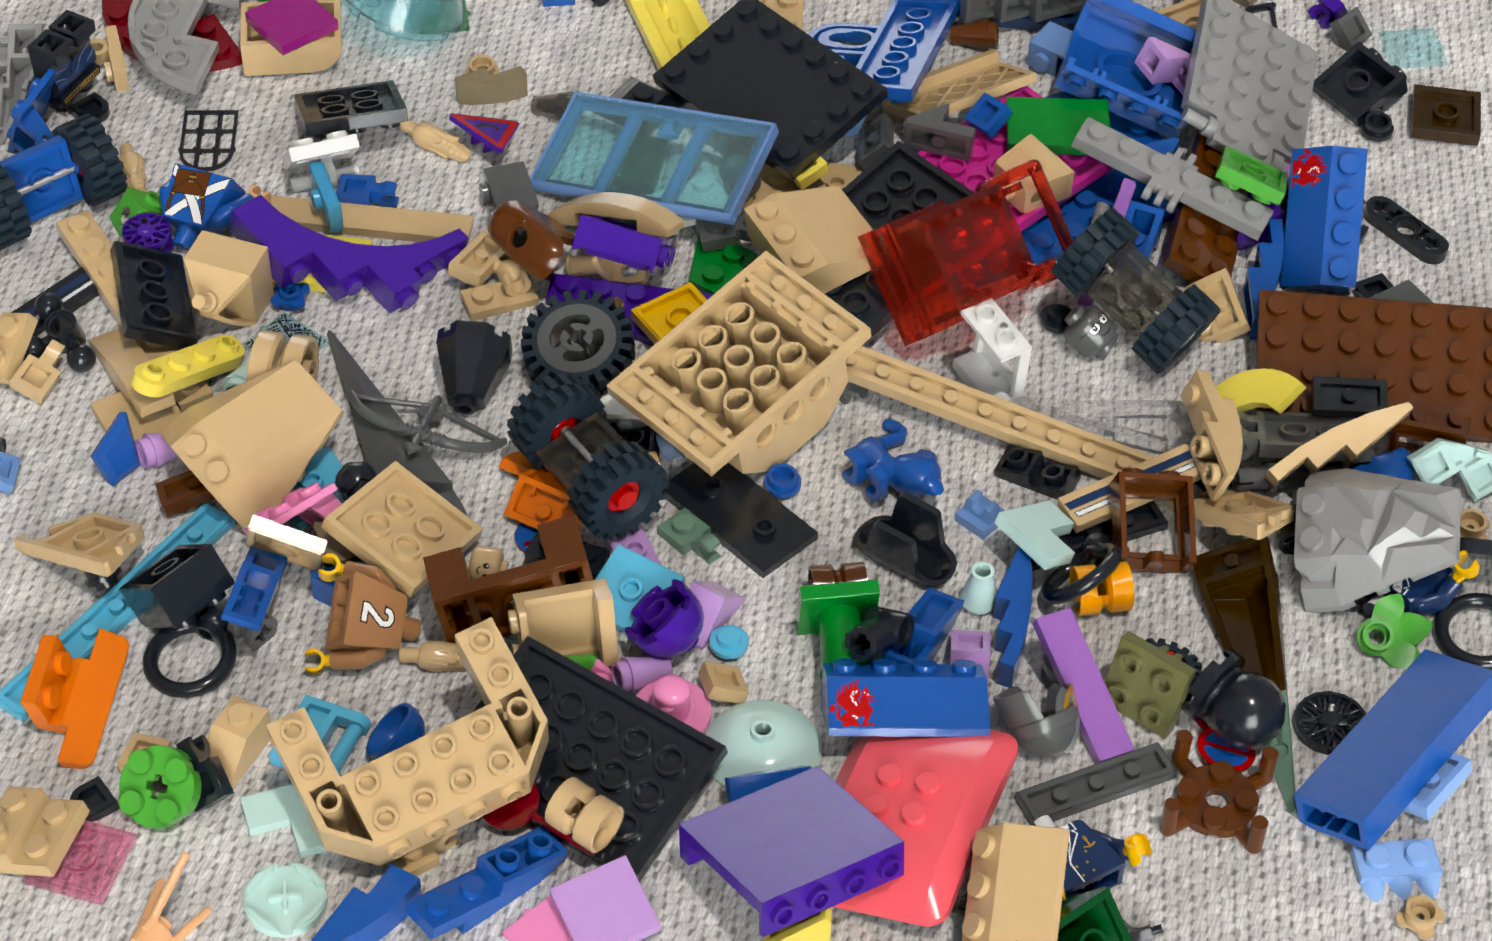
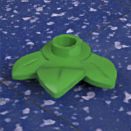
M1392 594L1377 601L1373 607L1371 618L1365 620L1358 627L1356 641L1359 648L1365 654L1373 657L1381 656L1392 668L1407 669L1420 655L1415 646L1426 638L1433 623L1419 614L1404 612L1402 595ZM1371 631L1380 633L1382 637L1380 644H1373L1369 640V633Z

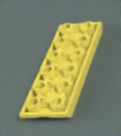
M625 0L658 70L710 26L698 0Z

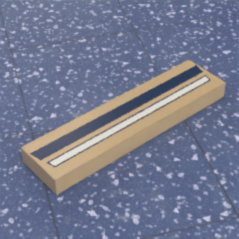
M1187 444L1130 467L1142 469L1144 473L1154 474L1166 470H1174L1180 472V475L1193 476V483L1202 480ZM1117 473L1058 498L1057 506L1075 523L1073 526L1075 533H1079L1112 518L1111 488H1109V483ZM1126 498V512L1153 500Z

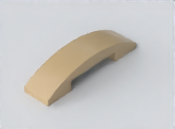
M599 192L583 195L566 202L547 214L559 223L571 226L579 224L581 215L637 220L638 232L668 238L684 227V220L666 207L643 197L616 192Z

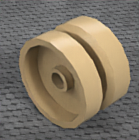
M260 331L254 340L250 353L247 381L297 359L317 382L319 369L317 339L313 336L295 334L287 341L285 335L281 332Z

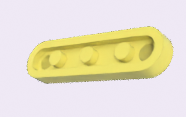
M221 335L137 365L131 379V386L142 395L162 397L238 368L242 363L245 349L239 340L233 336Z

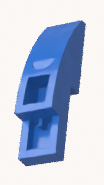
M538 827L478 856L475 869L409 900L406 913L431 940L454 928H457L464 934L538 885L567 858L568 851L545 827Z

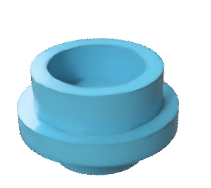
M724 625L716 628L711 633L709 644L711 651L716 656L732 660L741 657L747 651L749 639L747 633L740 627Z

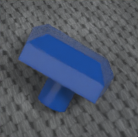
M126 412L118 413L90 455L106 482L113 487L141 465Z

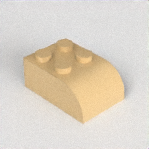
M316 0L338 20V30L283 56L246 22L245 12L268 1L241 3L240 47L244 76L315 73L328 69L335 64L342 50L341 0Z

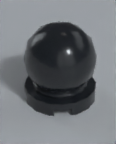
M1232 648L1226 649L1223 654L1226 659L1220 665L1212 660L1192 684L1188 692L1194 698L1190 704L1188 702L1182 704V711L1194 721L1207 716L1210 730L1222 743L1233 749L1253 750L1266 746L1278 735L1285 722L1286 705L1282 692L1270 678L1258 672H1243L1242 670L1245 665L1244 657Z

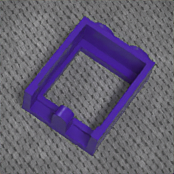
M581 215L571 248L573 250L585 249L584 253L640 270H650L649 273L652 274L663 272L665 267L670 268L676 253V247L672 246L674 238L641 233L637 231L635 226L593 215V217Z

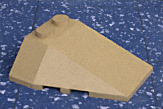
M295 359L187 408L160 433L214 498L245 529L249 526L253 515L269 506L275 507L284 502L282 498L293 490L297 481L299 483L302 481L307 473L305 471L315 452H320L344 412L298 360Z

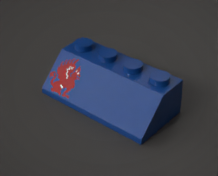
M1332 145L1292 150L1280 287L1351 294L1356 288L1368 149Z
M846 658L836 659L833 663H823L821 711L828 736H990L987 677L981 664H976V662L966 659L955 660L952 664H937L929 659H917L913 661V664H897L896 661L891 659H876L873 661V664H864Z

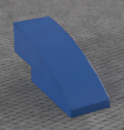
M929 587L908 612L913 615L915 623L910 643L905 648L894 646L886 648L882 652L881 659H891L896 661L897 664H913V661L917 659L934 660L963 608L964 600Z
M392 864L369 894L354 887L311 941H379L408 916L406 913L408 901L422 894L420 878Z

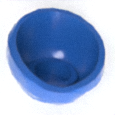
M401 703L389 710L371 733L366 746L367 754L375 760L425 736V722L419 710L409 703Z

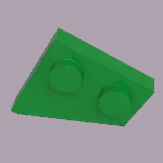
M698 239L689 282L702 293L715 294L758 257V254L738 244L728 245L721 250L702 252Z

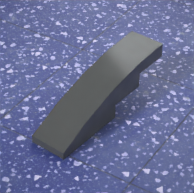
M961 0L959 17L965 24L993 16L999 23L1029 16L1036 23L1081 11L1085 0Z

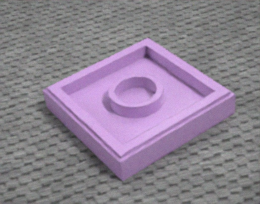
M626 855L549 889L550 896L572 941H640L661 931V924Z

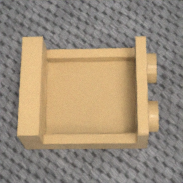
M606 578L512 594L514 610H508L507 616L511 634L517 633L518 643L511 644L512 655L515 654L525 638L529 636L563 656L577 654L600 655L601 661L607 667L612 666L614 662H619L614 602Z

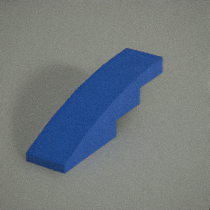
M1270 219L1267 226L1265 243H1258L1254 267H1247L1243 292L1247 320L1251 331H1249L1250 340H1257V308L1260 289L1277 291L1284 250L1283 219Z
M250 546L229 595L221 620L259 632L285 572L288 557Z
M1018 547L996 594L993 618L1001 620L997 630L995 651L1003 653L999 662L997 684L1008 688L1013 686L1023 658L1032 606L1033 573L1031 558L1020 547Z

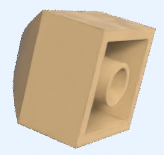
M202 230L184 257L191 307L197 316L236 326H252L257 324L269 305L271 297L274 296L267 246Z

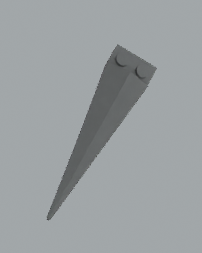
M328 330L327 337L366 463L371 465L378 475L394 461H397L467 516L465 508L453 490L452 482L423 446L421 450L409 455L404 443L407 441L411 442V438L408 439L406 436L402 437V435L398 436L397 433L395 435L389 430L374 425L356 411L348 397L351 390L355 391L356 394L384 396L335 334ZM361 401L363 405L381 416L393 421H403L390 404Z

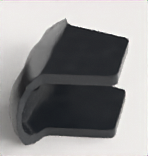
M905 491L898 496L892 516L882 515L869 519L857 529L852 542L870 559L889 571L918 584L929 587L940 586L951 579L956 570L957 560L954 552L945 542L940 510Z

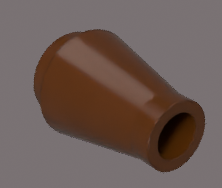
M988 18L967 24L953 25L950 32L951 45H960L988 51L989 48H997L999 43L998 22H990Z

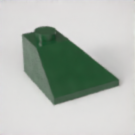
M1103 886L1062 901L1057 941H1132L1108 887Z

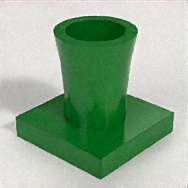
M878 579L799 587L795 620L797 636L819 634L821 679L823 663H833L836 659L846 658L855 660L857 663L873 664L872 658L867 661L853 659L852 653L845 647V634L853 630L858 624L864 622L865 616L872 606H878L880 597Z

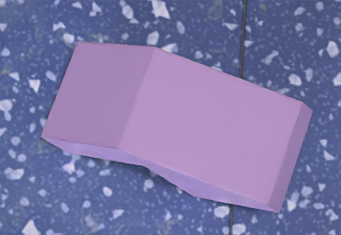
M1148 37L1134 63L1152 85L1172 82L1179 92L1184 95L1191 54L1155 37Z

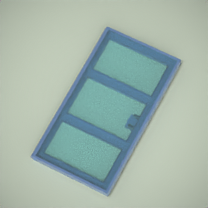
M575 92L531 174L530 180L534 191L572 198L599 192L631 194L654 201L681 217L734 225L779 131L776 123Z

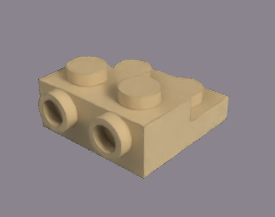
M8 787L3 797L0 798V873L54 877L90 812L84 801L49 799L42 788Z

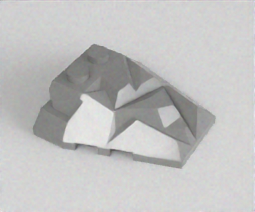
M1349 468L1311 473L1305 480V487L1297 490L1294 563L1295 568L1301 574L1300 590L1305 611L1323 613L1347 610L1357 606L1355 600L1373 592L1381 596L1391 591L1390 585L1409 577L1414 582L1460 563L1461 492L1459 489Z

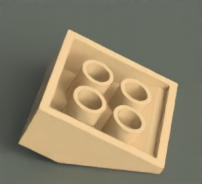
M839 185L774 193L744 208L747 234L762 254L767 251L824 294L893 259L891 252Z

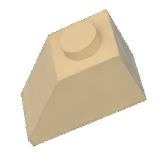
M235 695L212 723L207 737L211 750L209 758L219 756L233 789L270 742L266 725L271 723L269 710Z

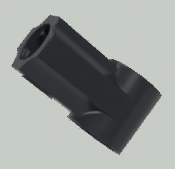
M876 605L872 606L868 610L864 622L858 624L853 630L845 634V647L852 653L853 659L859 661H867L890 646L905 648L910 643L914 633L915 623L913 615Z

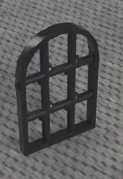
M185 110L180 147L178 148L181 162L185 166L207 172L226 166L236 151L235 141L239 110ZM188 115H200L199 125L196 129H186ZM205 115H218L217 127L214 129H203ZM224 115H235L233 129H222ZM186 134H197L196 147H193V149H184ZM205 134H216L215 145L212 149H201L202 136H205ZM223 134H232L231 148L219 149ZM183 153H195L193 165L184 159ZM202 153H213L212 166L198 167L199 158ZM221 153H229L228 157L218 164V156Z

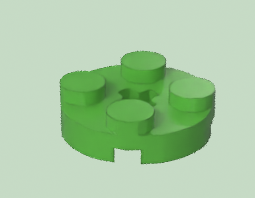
M162 745L150 746L143 750L134 751L129 756L120 777L119 806L123 813L130 815L138 824L149 828H170L177 825L176 823L180 822L184 817H188L197 807L201 795V778L199 772L194 771L193 764L189 761L192 759L188 754L178 748ZM159 776H163L162 783L168 785L166 793H159L158 797H156L153 784L154 781L158 780Z

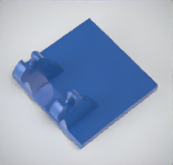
M49 68L42 79L36 77L28 90V97L25 101L19 99L11 112L14 122L11 124L6 135L10 139L7 152L13 154L16 150L22 152L44 142L43 139L48 140L54 136L42 119L48 109L56 71Z

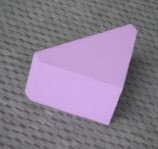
M692 581L690 589L700 601L704 612L702 632L695 647L704 650L710 642L711 633L716 628L727 623L744 603L745 597L714 581Z

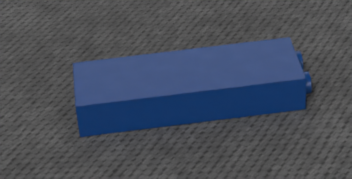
M1425 649L1295 792L1294 798L1299 821L1311 829L1370 850L1491 711L1492 670Z

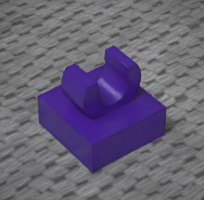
M1317 0L1319 4L1311 7L1308 15L1312 20L1325 15L1318 24L1322 29H1328L1331 27L1329 23L1347 12V9L1340 0Z

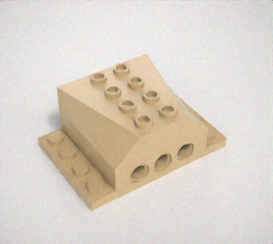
M765 251L606 386L610 396L710 476H713L728 462L742 474L769 472L771 467L785 462L827 424L848 383L846 359L872 337L871 328Z

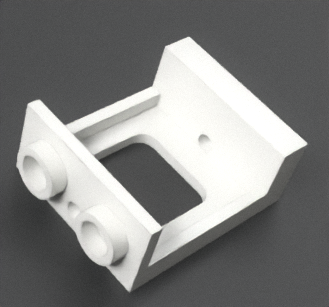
M992 298L961 310V316L974 330L976 336L973 351L954 358L952 369L969 387L1014 404L1022 402L1032 346ZM1016 357L1013 371L1006 361Z

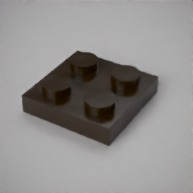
M1414 84L1411 106V138L1478 146L1481 137V92Z

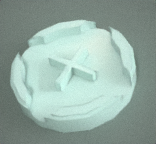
M290 862V866L284 865L280 867L278 863L267 866L252 877L245 887L243 906L247 920L257 931L270 937L289 938L303 934L318 924L326 912L328 896L324 880L314 869L301 863Z

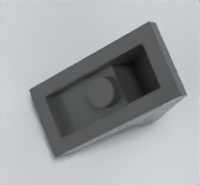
M949 103L907 117L904 145L911 149L970 162L974 151L976 128L948 122Z

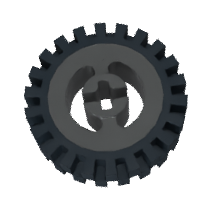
M571 290L563 292L564 301L561 302L558 301L556 295L548 298L550 307L547 308L541 302L536 306L538 316L530 313L527 317L528 326L523 325L521 349L528 376L531 381L535 380V383L540 386L543 384L542 378L550 376L555 380L556 373H564L566 377L569 373L574 374L600 399V390L605 389L608 393L606 385L632 364V360H635V341L629 317L626 318L625 310L621 306L616 308L615 300L608 297L603 302L602 293L594 291L592 299H589L587 290H579L578 298L572 299ZM569 333L572 334L573 344L571 343ZM560 340V341H561L560 346L555 347L556 344L558 343V341ZM602 345L600 350L596 353V347ZM584 348L586 350V355L588 358L587 360L585 359Z

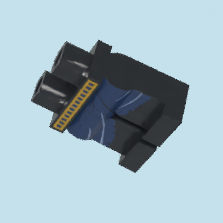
M67 9L48 26L49 30L45 29L27 46L35 78L39 77L42 79L49 68L56 71L49 105L60 112H66L68 107L73 105L72 99L79 93L87 92L93 86L92 80L100 73L99 64L94 63L96 61V53L90 42V36L96 31L94 20Z

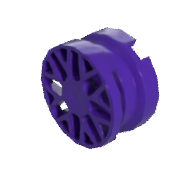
M142 213L127 220L122 227V240L124 243L166 252L173 251L171 225L162 215ZM146 218L148 223L142 224L141 219Z

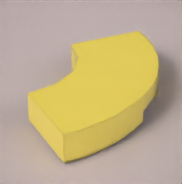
M1266 368L1238 373L1216 386L1219 396L1221 398L1233 399L1239 412L1244 413L1245 411L1260 407L1271 408L1279 414H1282L1307 388L1288 373Z

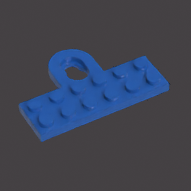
M893 0L879 25L834 23L812 30L809 35L839 56H844L845 60L885 86L888 92V97L885 100H890L893 103L912 102L958 14V1ZM840 42L862 43L863 45L849 46Z

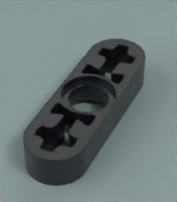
M1374 196L1367 200L1364 219L1370 225L1424 263L1440 264L1446 259L1449 243L1445 237L1390 198ZM1408 228L1412 230L1414 234H1403L1400 233L1397 229Z

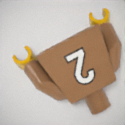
M327 553L322 557V562L335 566V569L332 571L318 570V576L321 580L325 582L335 581L325 649L331 650L330 655H324L319 649L312 648L304 653L305 656L317 655L321 658V663L315 668L305 667V671L316 674L323 671L327 666H330L332 670L362 669L384 660L387 652L398 650L402 639L413 642L418 638L421 630L420 620L405 616L408 602L406 595L396 590L395 584L379 567L352 561L342 564L340 559L333 553Z

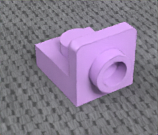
M951 630L950 664L959 659L971 660L976 662V664H981L987 677L988 686L991 632Z

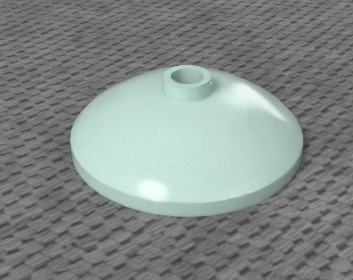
M753 700L736 704L715 717L705 732V735L720 742L727 748V755L712 775V778L725 789V777L758 771L770 772L802 765L811 766L812 769L821 764L823 748L817 728L802 712L784 703L770 700Z

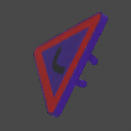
M451 113L449 117L451 122L472 135V145L481 142L485 144L482 150L483 153L493 150L497 153H503L520 125L519 122L514 120Z

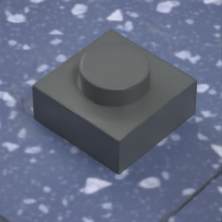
M1358 7L1348 10L1329 23L1338 42L1345 51H1348L1358 41L1362 43L1372 36Z

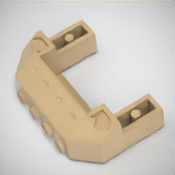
M492 617L455 634L457 654L485 706L349 773L339 776L304 707L266 725L271 743L306 810L313 831L325 850L377 866H383L531 792L549 741L548 719Z

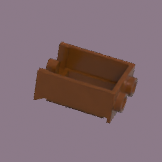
M1127 468L1119 471L1109 483V488H1111L1112 543L1121 548V561H1126L1133 572L1188 573L1197 563L1193 476L1180 475V472L1174 470H1166L1158 474L1144 473L1139 468ZM1126 498L1173 501L1176 555L1164 554L1162 551H1150L1149 553L1129 552V547H1127Z

